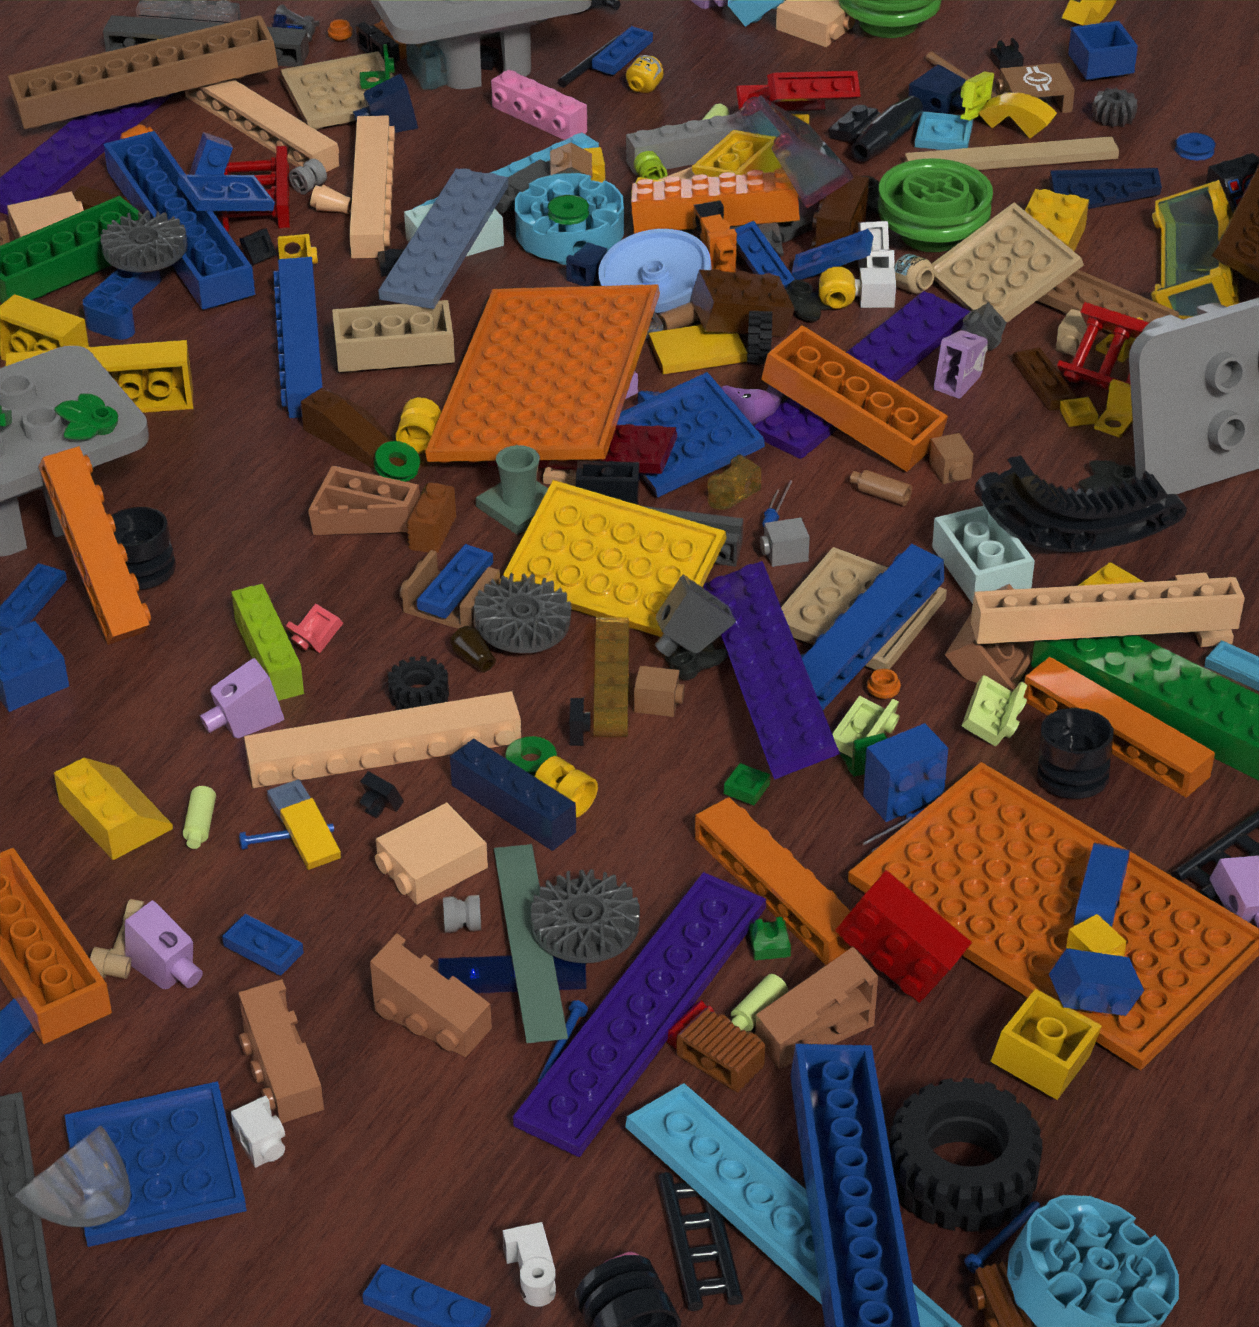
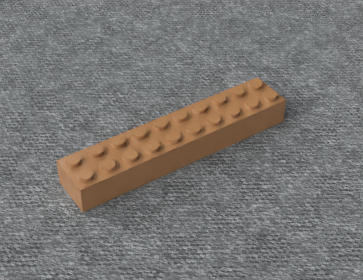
M259 15L9 75L8 80L23 128L28 129L39 128L42 125L53 122H64L69 118L81 115L89 116L94 112L106 109L113 110L119 106L131 103H141L144 100L155 97H166L180 91H191L196 87L209 84L214 85L233 78L240 79L246 75L258 72L265 73L270 69L278 68L274 40L263 18Z

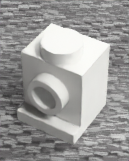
M267 1096L231 1111L234 1136L255 1168L264 1163L277 1160L283 1155L285 1146L281 1138L285 1137V1131L279 1118L276 1115L271 1116L270 1102Z

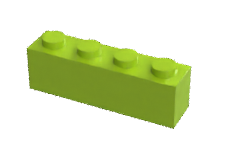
M259 584L232 591L235 622L252 659L255 658L270 677L278 701L304 694L301 664L264 585Z

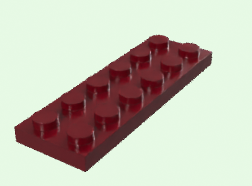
M632 424L616 425L606 458L596 461L639 462L640 473L662 474L677 439L676 427H663L661 425L635 426ZM539 460L538 468L551 467L552 469L577 470L578 460ZM487 461L488 466H497L496 461Z

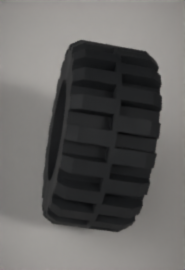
M953 1078L941 1080L938 1086H934L931 1083L920 1088L919 1095L913 1093L903 1102V1106L897 1110L894 1116L889 1148L897 1195L900 1199L905 1198L904 1205L914 1214L919 1211L922 1213V1219L933 1225L935 1221L944 1224V1229L955 1231V1227L966 1228V1232H977L979 1227L986 1226L987 1229L1000 1226L1002 1219H1005L1007 1222L1011 1221L1019 1215L1020 1209L1028 1206L1038 1182L1042 1155L1041 1130L1038 1122L1033 1117L1031 1118L1032 1112L1023 1102L1017 1103L1014 1094L1006 1089L1001 1092L996 1089V1084L987 1081L984 1084L974 1083L973 1078H963L962 1082H953ZM966 1142L986 1149L996 1160L981 1166H960L942 1159L933 1150L947 1143Z

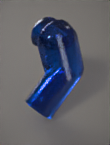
M275 14L273 16L274 23H272V27L304 29V25L286 24L287 17L285 15Z

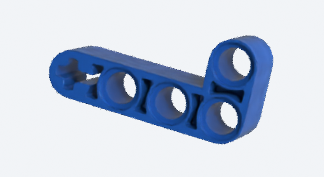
M117 269L83 299L86 327L90 331L114 339L123 340L132 337L135 334L132 307L161 282L160 270L134 273Z

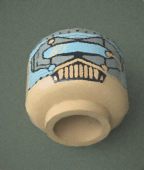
M905 254L894 265L896 286L900 289L919 294L928 289L934 281L933 266L928 259L913 254Z

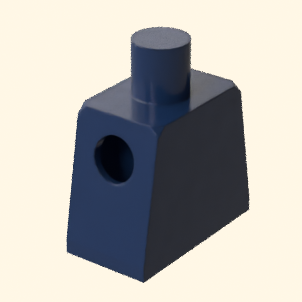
M936 65L909 84L908 96L919 98L923 105L922 111L952 114L957 109L965 111V107H962L961 88L966 79L941 65Z
M401 74L366 90L363 95L367 107L353 111L356 124L357 116H389L390 126H395V133L418 128L408 87Z

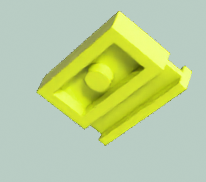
M984 71L965 81L961 88L962 107H965V113L961 114V119L972 120L979 116V111L991 99L994 73Z

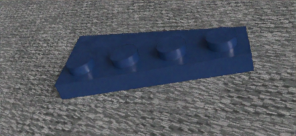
M1158 168L1050 170L1049 177L1052 192L1077 195L1080 198L1089 199L1088 209L1160 195L1162 188Z

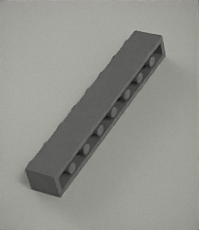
M111 15L103 30L106 52L222 25L223 23ZM267 27L274 40L278 66L297 67L304 65L309 53L307 30Z

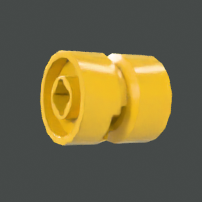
M417 397L410 399L403 408L396 432V441L412 446L418 454L425 453L441 414L438 405L427 398Z
M558 756L550 757L543 762L534 776L575 802L576 818L583 815L590 808L597 795L598 783L596 779L581 770H576L572 764Z

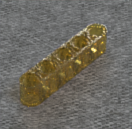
M596 617L594 737H628L629 617Z

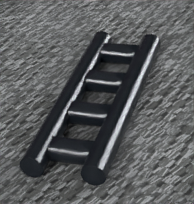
M1259 809L1171 872V876L1181 882L1190 878L1203 888L1199 893L1211 900L1218 896L1210 882V875L1200 868L1210 861L1218 864L1220 859L1232 858L1224 851L1234 844L1249 853L1250 855L1248 856H1259V843L1248 836L1257 827L1259 828Z
M665 1172L660 1174L657 1179L688 1310H701L704 1306L703 1296L726 1293L729 1305L741 1304L744 1299L723 1215L702 1197L705 1212L682 1216L679 1199L699 1197L701 1195L687 1182L675 1184L671 1173ZM710 1228L713 1244L690 1248L686 1231ZM718 1260L721 1277L698 1281L694 1264Z

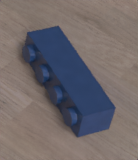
M472 739L450 756L451 781L454 788L551 851H554L576 833L575 802L481 742Z

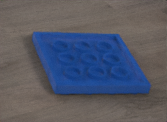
M708 372L622 411L617 425L632 424L635 426L661 425L663 427H676L677 439L662 474L640 473V476L657 497L728 465L737 458L740 459L765 447L763 436Z
M218 1081L64 1115L88 1247L247 1211Z

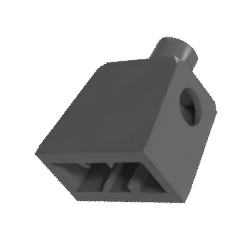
M683 574L656 615L658 625L664 634L655 643V646L668 657L680 645L696 654L729 629L736 620L727 604Z

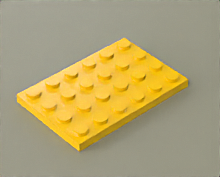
M553 480L503 575L509 579L510 574L513 573L514 582H520L523 573L526 574L527 579L531 574H534L535 583L540 585L543 578H546V582L552 580L554 582V591L561 587L562 592L567 593V602H571L572 610L661 637L664 633L658 625L656 615L679 578L684 574L703 587L727 537L726 532L721 529Z

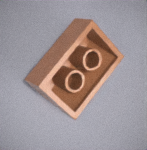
M1007 584L997 590H1013L1014 588ZM970 614L945 656L966 680L977 683L985 675L1013 691L1032 661L1034 641L977 644L970 623Z

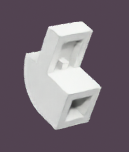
M888 221L858 222V232L869 229L874 236L870 256L858 260L859 270L860 268H894V250H889Z

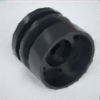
M132 507L112 514L111 516L116 526L115 538L117 543H122L126 550L128 561L125 563L129 573H134L139 589L155 587L167 581L174 574L176 562L170 543L171 537L165 515L159 510L149 507Z
M1081 708L1057 710L1044 719L1041 724L1037 778L1045 789L1055 795L1073 799L1092 797L1105 789L1109 783L1114 732L1109 720L1099 713Z
M624 1255L610 1259L590 1271L575 1290L574 1301L588 1327H681L682 1321L667 1293L664 1292V1286L649 1259L643 1256Z

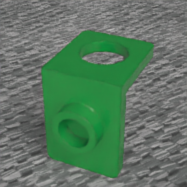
M383 44L385 71L360 72V86L362 89L372 88L390 79V73H395L394 58H388L387 44ZM371 77H376L380 79L376 82L366 81V79Z
M884 733L855 740L853 742L852 758L839 751L853 777L865 774L866 749L870 745L887 739Z

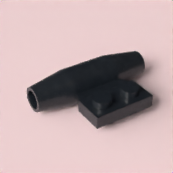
M908 96L890 105L882 113L878 112V109L856 105L828 129L830 139L850 142L856 139L851 148L852 155L860 162L868 161L888 150L910 130L923 110L922 102L915 96Z

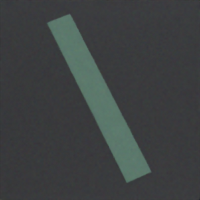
M532 844L494 848L526 1042L535 1043L568 1039L553 955L539 945L531 927V904L534 902V895L540 897V884Z

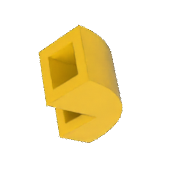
M1069 0L1062 18L1081 26L1098 24L1108 15L1117 0H1081L1080 3Z
M1004 93L990 99L978 114L991 128L1010 116L1029 138H1032L1048 126L1057 112L1047 103L1034 96L1024 93Z

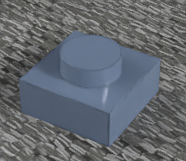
M299 779L267 790L268 801L281 822L283 821L280 817V809L311 798Z

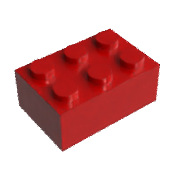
M887 870L883 872L835 929V932L848 945L858 950L872 962L876 969L885 973L900 986L904 993L912 996L919 1003L951 970L972 944L967 937Z

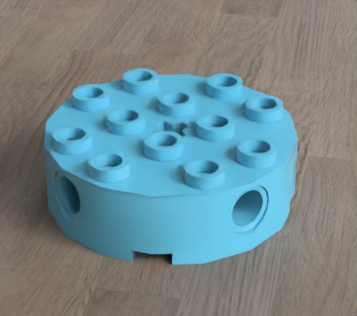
M557 173L538 178L529 183V189L519 192L515 197L516 239L526 252L540 258L557 261L562 265H566V257L568 255L574 256L587 242L605 247L608 251L612 246L621 241L624 236L623 195L615 185L605 180L602 183L591 180V175ZM576 195L587 200L589 216L578 224H559L549 218L548 203L558 196Z
M1061 1195L1051 1199L1046 1206L1038 1208L1033 1213L1009 1251L1007 1277L1014 1293L1015 1303L1024 1310L1037 1327H1161L1179 1299V1274L1166 1246L1156 1235L1150 1238L1143 1229L1135 1225L1136 1217L1120 1206L1092 1196Z

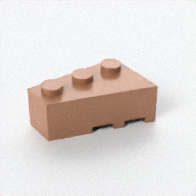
M331 466L308 510L313 535L407 532L409 529L406 522L420 497L419 484Z
M396 933L370 961L375 1012L384 1019L393 1020L407 1027L416 1035H423L438 1043L447 1051H454L467 1057L492 1029L490 1003L456 977L452 976L449 980L431 967L434 963L432 959L425 954L421 959L403 946L406 940Z
M852 947L757 1013L755 1034L764 1042L765 1052L778 1069L793 1063L795 1044L833 1045L874 1026L878 975L858 951Z
M283 979L239 992L244 1033L239 1034L241 1048L245 1056H252L253 1061H250V1066L255 1082H263L265 1088L262 1089V1096H267L270 1102V1109L275 1111L281 1123L324 1110L321 1083L306 1042L302 1043L294 1025L298 1023L294 1010L289 1012L287 1009L286 988Z

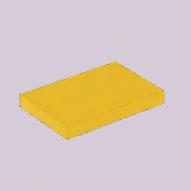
M702 325L649 333V343L662 374L747 362V351L738 333L705 331Z

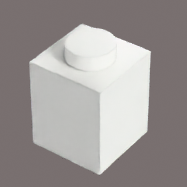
M860 268V279H855V296L860 298V308H895L896 278L894 268Z

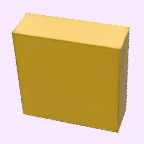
M1089 397L1060 401V411L1069 427L1095 424L1097 422L1098 413Z

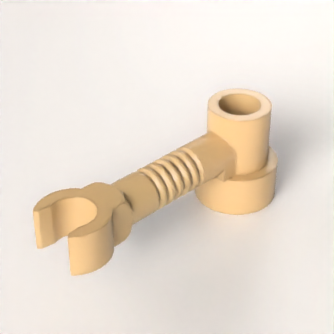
M134 899L128 901L123 924L113 949L94 947L90 960L102 978H105L106 975L123 979L128 978L132 960L131 957H127L125 954V920L140 910L144 905V901Z

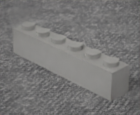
M765 106L761 109L739 111L736 114L726 116H713L705 120H691L673 126L665 125L652 130H639L636 133L626 134V162L634 175H638L634 169V160L638 154L644 151L655 152L666 169L692 165L700 160L732 130L779 137L780 147H784L785 118L776 106Z

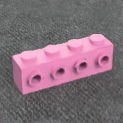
M512 70L504 71L491 80L492 107L563 140L581 132L585 134L587 132V105L575 98L566 96L553 88L544 86Z

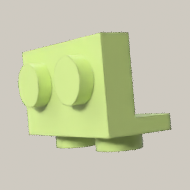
M983 675L976 684L962 727L995 747L1004 737L1010 738L1019 725L1016 717L1023 710L1027 699L1024 698L1027 685L1020 682L1013 691H1010Z
M859 696L832 733L838 750L852 757L853 742L855 740L881 733L885 734V732L891 734L900 717L895 714L899 701L892 699L885 709Z

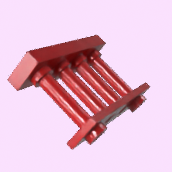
M857 71L777 72L767 75L768 85L736 86L739 111H752L765 106H776L780 112L817 111L826 109L825 100H844L861 97Z
M276 146V157H271V160L228 161L224 175H230V173L272 171L271 174L254 176L262 186L272 185L271 189L265 190L274 200L275 205L273 211H217V218L219 221H223V227L226 231L230 229V217L272 215L273 218H278L279 228H290L287 146Z
M1084 302L1080 313L1087 329L1072 363L1059 360L1057 366L1063 375L1062 377L1069 382L1079 384L1082 381L1109 390L1110 382L1115 379L1110 377V374L1125 340H1129L1130 337L1136 339L1149 322ZM1104 328L1113 331L1114 338L1099 372L1082 368L1098 331H1102ZM1130 372L1124 383L1130 384Z

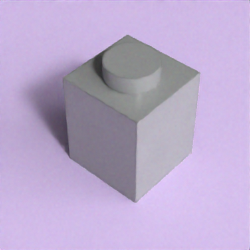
M802 518L764 524V536L760 537V548L762 554L768 556L772 567L807 562L809 560L810 537Z

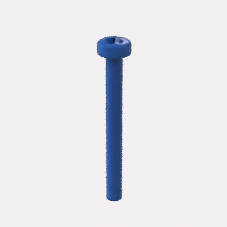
M333 823L327 824L330 832H334ZM288 830L246 836V832L239 833V842L242 850L248 849V844L291 838Z
M578 1000L572 1001L569 1006L571 1014L566 1022L568 1039L579 1017H584L588 1011L586 1004ZM568 1039L557 1040L538 1078V1082L542 1080L560 1057Z
M1033 1201L976 1255L969 1254L964 1259L967 1269L975 1274L976 1269L979 1267L984 1268L983 1262L1041 1207L1037 1201Z

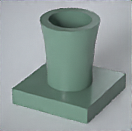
M514 445L502 449L496 456L501 483L476 497V507L517 535L527 530L548 490L546 486L536 480L540 460L537 451L523 445Z

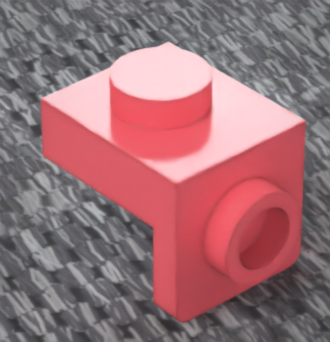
M315 603L298 626L289 621L285 627L292 633L293 636L290 640L305 651L310 647L320 654L343 625V622L339 617Z

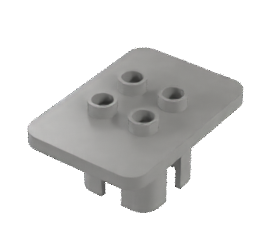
M370 0L395 40L405 44L426 42L427 57L432 64L438 63V48L440 77L447 86L454 89H470L482 86L480 40L500 37L503 71L512 70L525 77L531 72L530 26L540 24L548 18L585 11L592 3V0Z
M1259 298L1228 307L1219 303L1202 305L1197 307V316L1184 320L1173 315H1167L1151 321L1135 339L1129 353L1136 477L1139 480L1142 479L1143 473L1147 471L1154 475L1167 494H1179L1259 469Z
M63 346L0 368V405H2V410L12 411V423L7 426H0V557L27 549L17 497L42 488L53 535L55 537L64 535L38 468L42 457L80 446L82 454L89 457L93 468L135 452L144 447L149 440L145 415L94 355L84 347ZM81 393L93 394L100 397L105 406L116 410L118 413V424L113 432L106 435L96 434L94 437L85 440L64 438V432L70 422L56 414L54 409L64 401H78V396Z

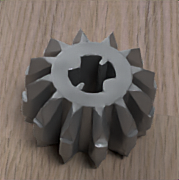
M1117 87L1115 89L1106 88L1105 91H1098L1092 105L1095 121L1102 122L1103 126L1111 125L1112 127H1124L1125 124H1131L1135 118V113H1137V99L1134 98L1133 93H1127L1126 89L1118 90Z

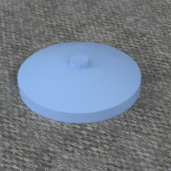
M652 229L630 235L612 246L602 258L598 274L600 286L658 284L660 296L654 313H661L689 303L698 271L711 270L712 265L707 247L697 237L680 230Z

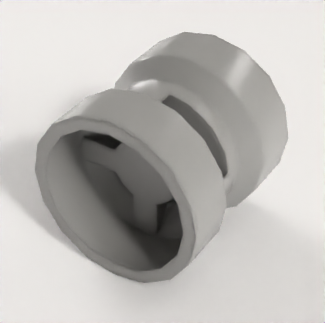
M310 159L303 164V167L298 166L291 170L289 180L298 193L306 194L313 189V186H319L327 180V172L319 160Z
M468 895L465 901L458 900L454 896L443 897L445 933L457 932L463 926H467V929L470 931H481L479 895Z

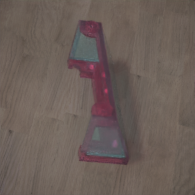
M763 96L748 99L743 104V107L738 110L751 133L776 137L771 150L806 208L854 179L849 168L809 124Z

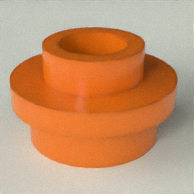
M343 19L332 21L328 28V36L339 42L347 40L353 34L350 23Z
M882 668L875 670L867 681L869 693L881 699L892 698L900 691V680L897 674L890 669Z

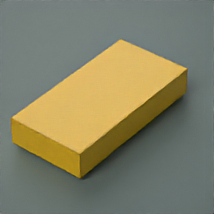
M313 798L280 809V817L308 870L341 858V851Z

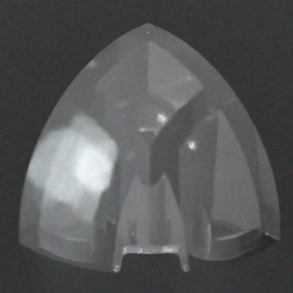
M100 1125L65 1152L52 1165L33 1178L15 1196L27 1208L48 1221L69 1227H91L107 1223L124 1214L130 1203L131 1191L128 1174L122 1158L111 1138Z

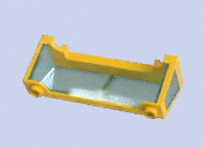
M1217 180L1156 200V212L1152 213L1155 227L1157 229L1161 228V285L1155 284V291L1151 292L1152 300L1179 312L1180 319L1197 316V307L1209 303H1219L1226 307L1239 304V272L1223 265L1212 256L1233 215L1220 181Z

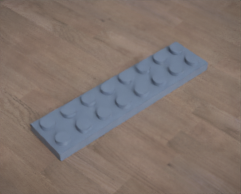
M456 168L381 285L379 299L434 309L507 190L508 177L499 176L495 173H481L471 171L470 169Z

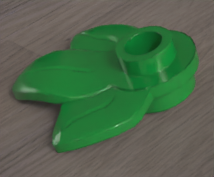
M81 393L78 396V401L67 400L57 405L54 409L56 414L70 422L64 432V438L85 440L94 437L96 434L106 435L113 432L118 424V413L116 410L105 406L103 400L93 394Z

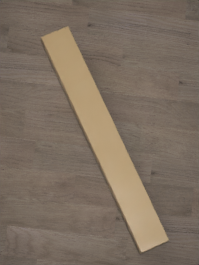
M1113 137L912 152L905 153V162L928 158L947 159L969 165L977 170L1112 160L1118 159L1119 149Z

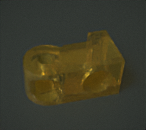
M741 454L731 459V467L725 470L722 474H715L708 479V504L714 509L725 510L761 490V467Z

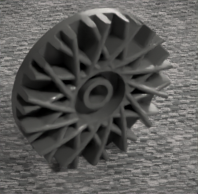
M148 210L144 214L138 212V220L136 221L132 220L131 214L128 213L127 218L124 216L120 217L121 225L112 220V224H108L107 230L103 229V234H101L102 253L105 260L112 266L127 272L146 273L167 268L180 260L187 250V237L184 225H180V220L175 219L174 216L168 220L165 212L162 214L157 212L156 217L153 219L150 218Z
M511 573L509 579L504 575L501 577L500 585H497L495 580L492 579L491 584H485L484 592L478 591L474 604V625L481 637L496 648L520 654L541 652L558 644L568 633L571 621V602H567V593L562 592L561 587L554 591V582L552 580L546 582V578H543L540 585L535 583L534 574H531L527 579L526 574L523 573L521 581L514 582V574Z
M590 869L587 875L584 870H580L579 878L571 880L570 871H567L566 878L561 875L557 876V884L555 886L547 880L546 887H540V897L534 895V902L531 904V927L536 941L545 951L565 961L596 963L608 960L626 950L633 943L639 931L640 905L637 896L633 898L632 887H627L625 881L619 887L616 875L614 874L608 877L607 873L604 872L603 878L600 880L595 879L593 869Z

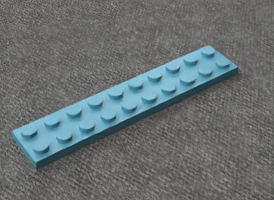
M685 1083L627 1116L625 1127L822 1304L807 1194L804 1187ZM913 1284L920 1327H962Z

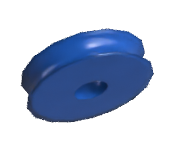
M1185 133L1176 139L1175 151L1181 157L1189 160H1206L1214 155L1216 143L1211 137L1202 133Z

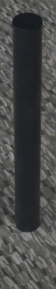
M620 35L614 37L559 78V86L565 88L592 67V59Z

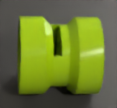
M644 151L635 158L633 163L634 169L640 177L658 180L667 176V170L655 152Z

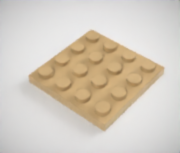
M379 51L281 69L280 73L281 79L304 123L315 130H319L326 126L345 125L355 121L353 111L367 107L363 93L370 89L361 88L359 73L385 71V62ZM376 77L366 79V81L376 82L380 80Z
M1014 202L934 261L932 266L934 280L969 311L976 310L989 302L1003 319L1009 322L1084 266L1078 254Z
M833 547L781 607L793 637L815 645L817 638L821 634H825L834 625L837 617L841 613H845L854 604L857 596L865 593L874 583L875 578L880 573H884L888 567ZM939 587L865 666L875 670L882 668L890 669L946 600L947 590Z

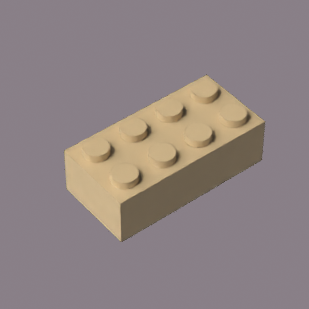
M448 300L438 301L434 309L408 304H394L332 310L338 372H356L358 370L370 369L383 370L393 367H415L428 364L442 365L455 362L454 337Z

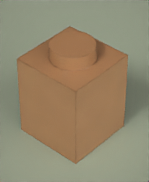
M571 142L551 150V175L557 173H581L591 175L592 179V154Z
M956 433L931 438L929 463L942 484L971 479L974 454L961 434Z
M640 666L634 687V713L674 717L677 704H683L685 684H679V670Z

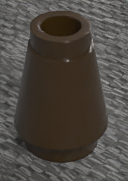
M463 626L452 635L450 644L453 646V652L482 673L489 671L495 665L496 659L477 629Z

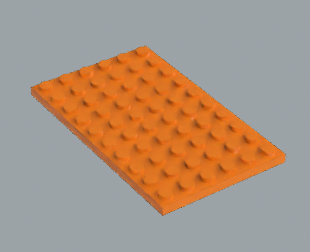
M659 285L492 289L426 448L427 462L469 461L475 463L479 461H496V456L502 449L514 445L533 448L539 454L540 460L596 461L605 459L660 296Z
M980 762L850 870L848 882L866 893L885 870L889 871L972 942L962 956L1027 998L1036 988L1061 1002L1049 973L1066 950L1069 929L1076 926L1074 925L1076 908L1093 844L1099 843L1122 849L1126 848ZM1130 851L1112 928L1127 941L1124 957H1129L1144 992L1126 1016L1079 1009L1073 1010L1102 1025L1096 1040L1097 1043L1141 1071L1259 956V928Z

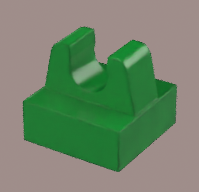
M776 917V921L764 923L762 919H757L754 924H750L749 938L754 961L791 957L789 936L785 920L782 917Z

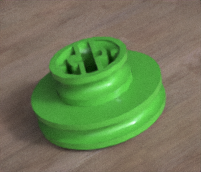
M839 0V4L849 16L859 20V25L863 31L882 38H897L914 32L918 27V23L933 17L940 9L941 0Z
M936 158L912 160L891 168L881 178L879 183L878 215L882 221H888V228L900 234L902 240L912 248L925 252H943L951 250L990 220L993 188L984 174L969 165L953 160Z

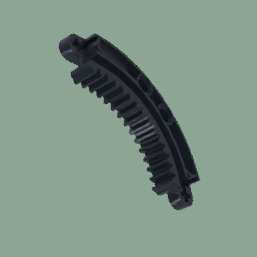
M1021 455L1012 456L1007 459L1011 468L1000 475L996 472L984 474L976 482L974 490L991 517L1011 536L1038 548L1060 552L1098 551L1132 543L1178 523L1187 512V507L1179 496L1167 494L1154 475L1147 471L1143 473V477L1140 480L1134 476L1131 484H1127L1125 480L1122 481L1119 488L1111 484L1107 491L1103 486H1100L1097 492L1093 488H1089L1086 493L1082 488L1075 492L1072 487H1069L1067 490L1063 486L1056 488L1054 483L1048 484L1045 479L1041 480L1037 474L1033 473Z

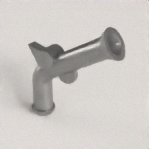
M284 4L278 6L275 13L276 17L288 20L293 23L294 27L306 29L308 43L311 42L316 30L315 27L319 26V21H314L312 16H305L303 18L288 10Z

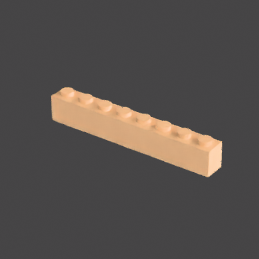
M234 79L185 91L187 98L272 152L276 153V146H287L288 161L296 167H303V164L310 159L319 160L326 172L339 166V148L335 141Z
M357 116L350 220L351 258H378V252L385 251V247L390 246L395 126H390L389 116Z
M1236 577L974 592L970 623L977 644L1239 629L1245 597Z
M510 691L244 736L252 787L258 788L288 783L298 779L305 780L452 755L472 739H476L488 748L510 745L513 741L521 738V719L513 693Z

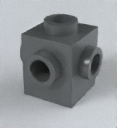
M988 302L980 308L972 310L964 317V324L961 330L986 338L988 341L987 349L991 351L1001 343V336L1007 322Z

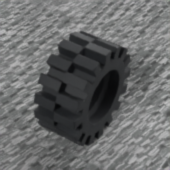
M749 311L747 364H765L767 354L771 351L772 311Z
M414 656L409 657L408 663L403 659L399 661V666L394 665L391 668L392 672L388 674L389 699L392 706L396 705V710L448 701L447 669H444L442 663L437 665L436 659L431 658L427 662V657L421 656L420 661H416ZM413 685H427L419 688L411 687Z

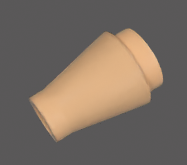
M324 184L314 187L310 200V206L316 208V211L349 214L352 205V198Z

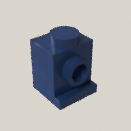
M587 242L574 256L568 255L566 257L567 281L581 286H594L599 281V266L602 258L607 253V248Z

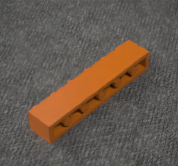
M80 446L42 457L38 466L107 644L109 645L145 633L150 625L149 621H151L150 611L146 603L141 604L137 594L139 591L137 578L134 573H129L125 562L128 561L126 550L122 543H117L115 538V522L111 514H106L102 505L104 503V495L101 487L98 484L95 485L91 477L93 469L89 457L82 454Z
M1047 658L1025 676L1024 683L1027 685L1024 698L1027 699V704L1047 716L1057 710L1067 708L1088 709L1099 713L1109 720L1114 729L1112 754L1187 798L1211 777L1215 756L1214 751L1054 658Z
M728 797L695 815V840L748 891L766 898V908L775 917H782L785 920L786 927L825 965H828L852 948L835 932V929L850 913V910L838 899L832 890H828L816 879L810 869H805L787 848H783L775 841L766 828L760 827L750 817L746 809L739 807Z

